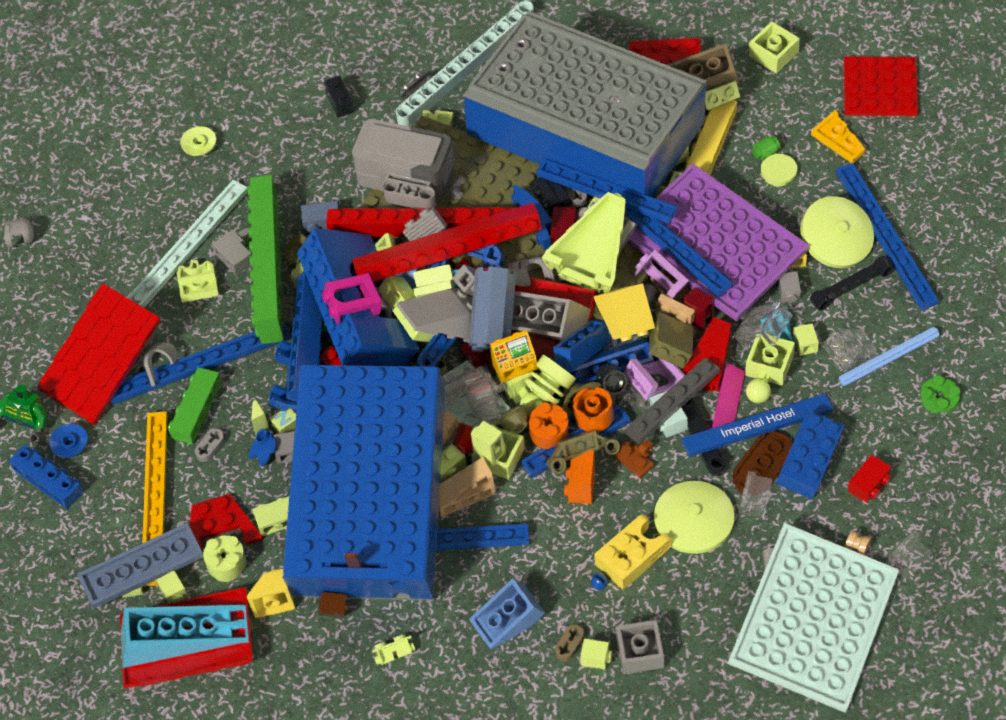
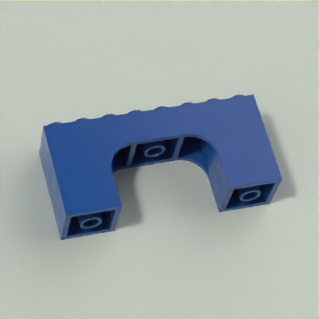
M314 228L297 254L342 366L406 367L418 352L419 347L416 340H412L399 319L373 316L372 312L366 309L341 315L340 324H336L334 317H331L329 314L328 304L324 303L322 298L325 283L357 276L352 259L377 252L371 235ZM357 286L340 289L334 293L335 299L340 302L361 299Z

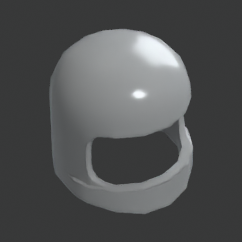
M28 219L5 221V243L8 248L22 244L26 245L33 241L34 228ZM22 233L24 243L13 244L11 236Z

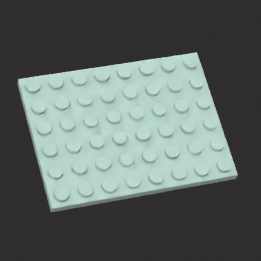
M784 523L727 664L846 713L899 569Z

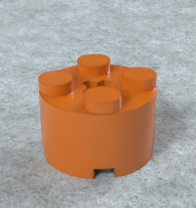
M600 387L590 390L585 388L575 395L573 410L575 421L579 428L584 431L596 430V433L599 434L600 431L605 430L611 425L614 420L611 396L606 390Z
M543 402L531 412L529 416V432L533 443L540 448L551 449V447H558V441L568 438V417L561 407Z

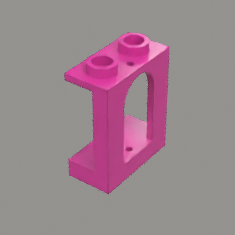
M369 273L325 283L322 298L324 303L328 304L329 314L331 317H334L336 324H340L341 315L370 309L373 316L380 314L382 301ZM360 285V289L365 297L349 302H340L335 299L334 293L340 289Z

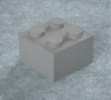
M657 620L616 626V639L623 674L664 668V654Z

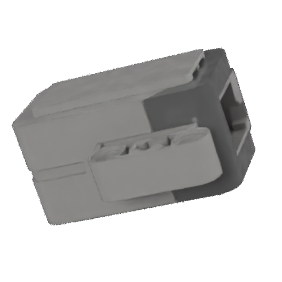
M369 119L363 123L352 150L358 184L362 187L383 191L385 200L396 205L410 208H435L436 202L444 198L454 173L455 155L453 144H451L450 137L443 133Z

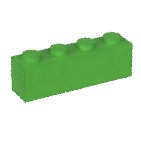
M198 367L195 374H192L188 389H185L183 400L177 406L175 417L168 426L172 439L189 444L194 443L222 382L219 372Z

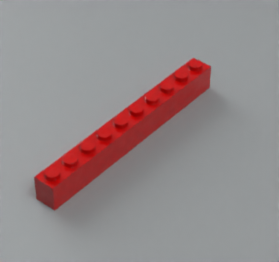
M530 203L352 259L357 276L369 273L372 282L540 230L542 226L534 203Z
M514 207L435 209L448 224L444 229L446 230L514 209ZM425 208L327 209L326 226L327 230L369 234L371 237H382L387 233L393 237H406L403 234L404 224L412 218L414 220L419 218V213Z

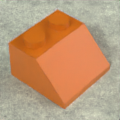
M589 450L571 459V465L566 469V479H569V484H565L564 496H568V503L592 504L595 479L594 450Z

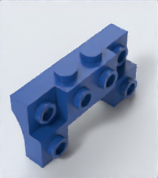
M281 340L276 347L274 361L288 366L285 388L276 384L272 387L268 406L281 411H287L288 408L296 411L297 402L286 398L291 343Z

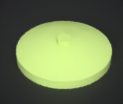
M836 196L821 198L806 210L801 220L802 241L809 245L808 252L817 261L829 267H852L860 263L869 254L873 246L874 230L868 215L860 206L846 198Z
M686 481L670 487L660 496L654 510V524L659 536L667 534L672 538L671 547L675 550L692 554L704 553L719 547L727 540L734 526V509L728 496L718 487L702 481Z

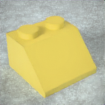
M274 569L264 573L247 595L255 618L295 609L293 596L283 580V569Z

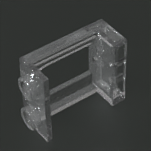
M781 302L750 308L733 337L746 349L753 338L761 336L770 345L776 344L793 315ZM770 313L763 325H761L762 318L760 315Z

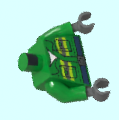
M18 385L0 401V427L3 425L2 416H4V420L35 430L36 432L30 434L29 440L34 442L37 437V443H40L45 439L42 429L45 427L47 411L41 403L40 396L27 391L25 385Z

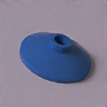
M65 424L58 427L49 439L52 452L62 458H70L80 454L88 443V435L85 429L77 424Z

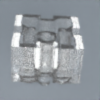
M482 366L460 374L466 391L468 405L472 412L475 413L479 423L501 417L500 408H503V405L496 393L507 390V384L503 382L497 385L495 381H492L490 373L485 372Z

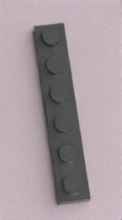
M704 358L625 429V434L641 444L718 375L720 368Z

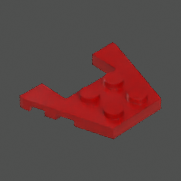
M230 494L191 506L189 527L202 553L204 551L201 540L236 529H241L245 545L263 540L259 531Z

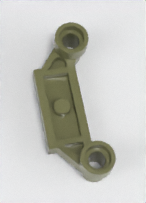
M590 430L558 441V447L546 464L552 472L559 474L566 469L565 461L571 460L589 450L597 451L602 449L605 453L614 455L619 451L620 444L615 439H607L597 435L596 430Z

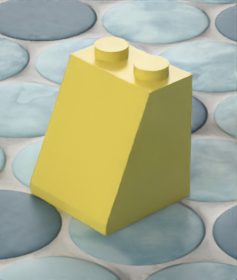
M643 283L593 296L613 339L620 338L621 342L630 340L634 334L643 336L649 334L648 330L655 328Z

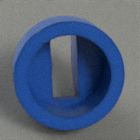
M596 573L591 579L592 587L596 590H602L608 584L607 577L602 573Z

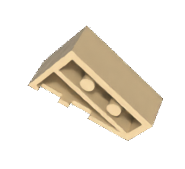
M484 457L440 483L439 514L441 517L495 495L493 474Z

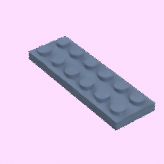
M188 523L88 568L78 573L77 576L92 608L95 609L204 557Z

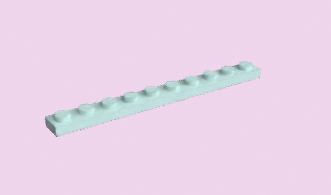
M232 180L127 298L145 308L177 272L178 267L188 260L248 193L247 187Z

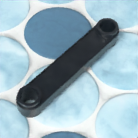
M881 256L870 266L824 290L819 289L813 292L810 296L811 303L819 311H822L831 304L832 300L879 275L882 277L888 276L894 270L893 264L888 258Z
M691 398L687 402L689 405H683L681 408L687 417L688 432L690 435L709 429L693 398ZM718 448L700 454L711 475L721 476L724 474L726 463Z

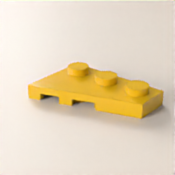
M836 110L811 130V135L850 163L856 162L865 154V148L856 136L849 131L847 124L839 118Z

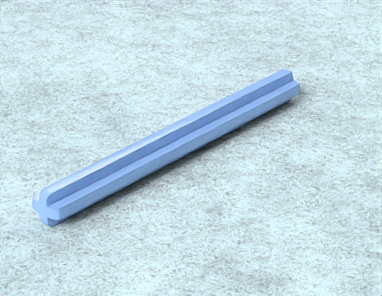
M932 327L839 376L840 383L843 386H847L936 339L940 335L938 329Z

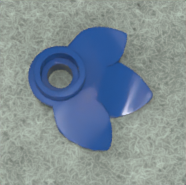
M259 430L256 435V441L251 445L248 458L258 457L260 466H264L269 461L270 454L276 450L277 443L276 439L273 438L272 430Z

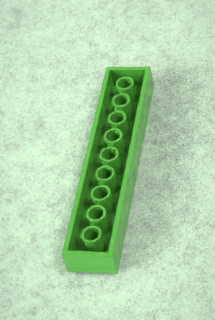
M272 175L250 178V185L247 186L248 196H251L248 199V208L251 210V213H248L249 224H251L249 236L252 238V241H249V248L252 253L249 259L250 265L253 267V270H250L251 281H253V285H250L251 295L254 296V299H251L252 311H254L251 318L252 324L255 326L256 337L260 338L261 344L276 343L284 340L278 197Z

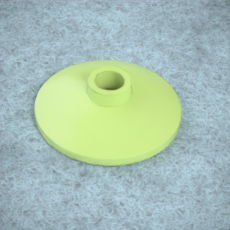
M193 127L182 135L181 147L189 155L200 156L207 154L216 144L215 133L207 127Z

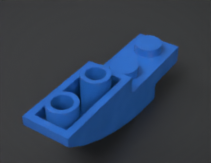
M515 185L513 186V194H511L512 202L514 205L517 204L518 207L534 203L542 229L536 231L535 237L538 245H542L543 250L546 251L551 246L549 234L551 233L552 222L543 206L530 193Z

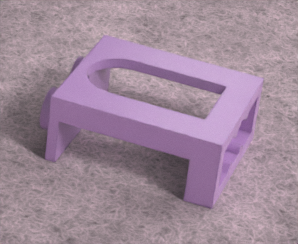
M656 250L651 254L647 252L640 259V262L635 267L637 271L633 275L636 277L644 270L668 292L665 296L672 299L681 292L689 281ZM652 259L661 264L678 281L673 284L653 265Z
M636 358L631 359L624 371L628 380L645 400L668 391L685 376L678 366L660 358L658 361L643 365ZM651 374L665 376L668 384L658 387Z

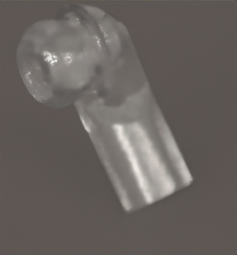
M460 175L449 186L450 196L454 197L455 200H460L463 197L460 187L466 180Z

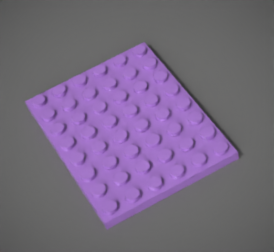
M693 163L656 197L658 200L678 206V212L670 224L663 221L660 222L733 282V287L719 298L638 228L634 230L627 241L644 255L647 252L651 254L656 250L689 280L686 284L692 290L697 288L714 297V306L735 321L809 249L807 243ZM653 260V261H654L655 263H657L659 266H661L662 268H664V267H663L661 264H659L656 260Z

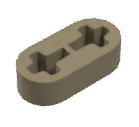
M569 626L557 643L555 655L560 661H569L581 645L584 633L580 626ZM575 632H578L579 637L575 636L573 640L570 641V633L574 634ZM568 645V653L562 655L561 650H564Z

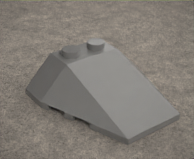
M450 288L427 293L397 303L396 306L415 331L437 335L438 333L447 334V338L460 337L463 338L464 342L469 343L473 298L469 294L464 293L461 288Z

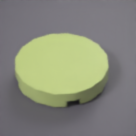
M784 154L770 155L761 164V175L771 185L784 186L792 182L797 176V164L790 156Z

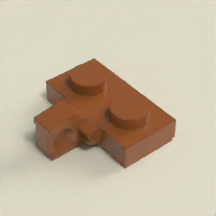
M648 439L641 443L640 446L636 444L634 447L625 441L620 445L619 451L612 455L639 479L654 468V464L648 459L650 457L648 453L653 449V443Z

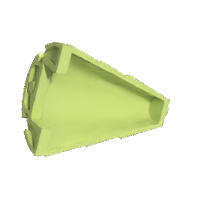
M607 192L584 212V216L566 230V233L545 251L542 260L551 270L555 268L557 273H559L558 276L575 286L595 290L598 293L604 290V293H608L615 282L620 238L624 227L626 207L624 197L618 193L612 194Z

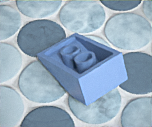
M512 578L469 620L492 650L530 628L545 612L527 587Z

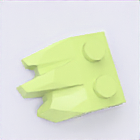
M191 260L189 267H178L177 278L182 303L219 295L214 265L207 260L202 265H199L198 260Z

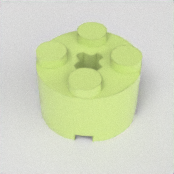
M219 536L207 541L203 557L209 574L222 582L238 578L244 572L247 565L242 544L235 536Z

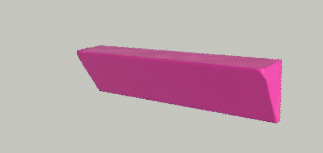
M726 363L712 428L734 422L736 418L745 371Z

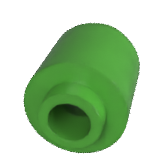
M767 136L753 144L752 153L755 158L764 160L780 149V143L775 136Z

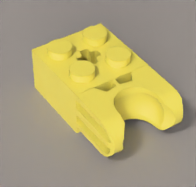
M643 514L638 516L594 554L595 565L622 590L627 588L650 568L657 559L669 550L672 544V538L667 534H662L655 539H648L643 536L649 528V518Z

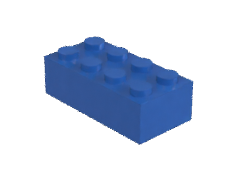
M807 410L775 484L813 499L844 425Z

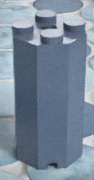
M478 267L475 270L469 346L472 347V351L483 352V350H490L491 353V343L511 336L516 281L515 271L511 272L510 269L488 267V271H483V267Z

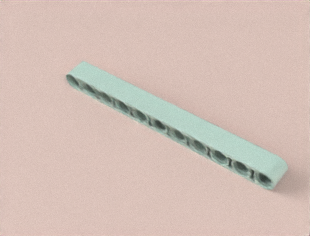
M529 1L520 2L399 105L396 109L398 124L404 126L412 125L423 115V111H428L489 59L523 14H526L528 11L534 13L533 4Z

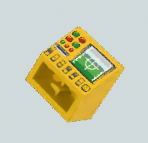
M527 330L516 332L512 336L498 339L490 344L492 364L501 383L538 369L536 366L537 358Z

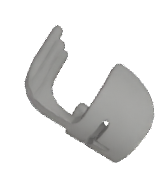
M542 257L508 263V269L511 272H516L515 285H531L528 271H531L530 264L532 263L541 266L545 278L556 282L553 270L547 267Z
M157 343L142 357L143 369H146L149 381L153 387L156 385V374L152 365V355L155 352H160L169 359L170 364H174L177 360V349L170 343Z

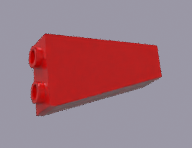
M714 317L693 351L692 357L683 368V373L686 375L704 358L718 366L720 373L703 387L707 391L719 392L731 337V323Z

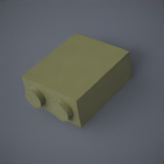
M659 312L653 321L655 328L650 329L649 354L683 369L692 357L693 327Z

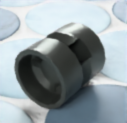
M611 363L604 364L597 370L596 380L609 394L618 395L625 390L627 386L626 375L616 365Z

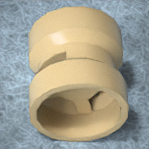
M852 530L847 538L845 548L852 551L855 549L857 553L865 556L872 538L868 536L859 537V533Z

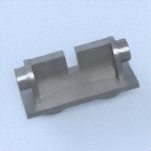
M429 70L424 74L420 72L414 78L415 81L412 84L407 83L402 88L401 98L406 96L405 99H408L432 78L428 76Z

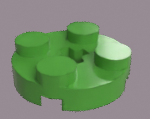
M934 376L933 379L926 381L921 388V402L927 410L933 413L950 412L959 403V387L951 380L942 376ZM942 392L944 398H936V393Z

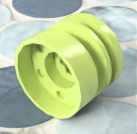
M542 355L536 363L541 373L537 374L530 371L529 374L536 378L535 381L532 382L525 378L524 382L541 399L557 405L559 401L553 397L554 393L563 397V393L558 388L562 386L569 389L576 378L554 361Z

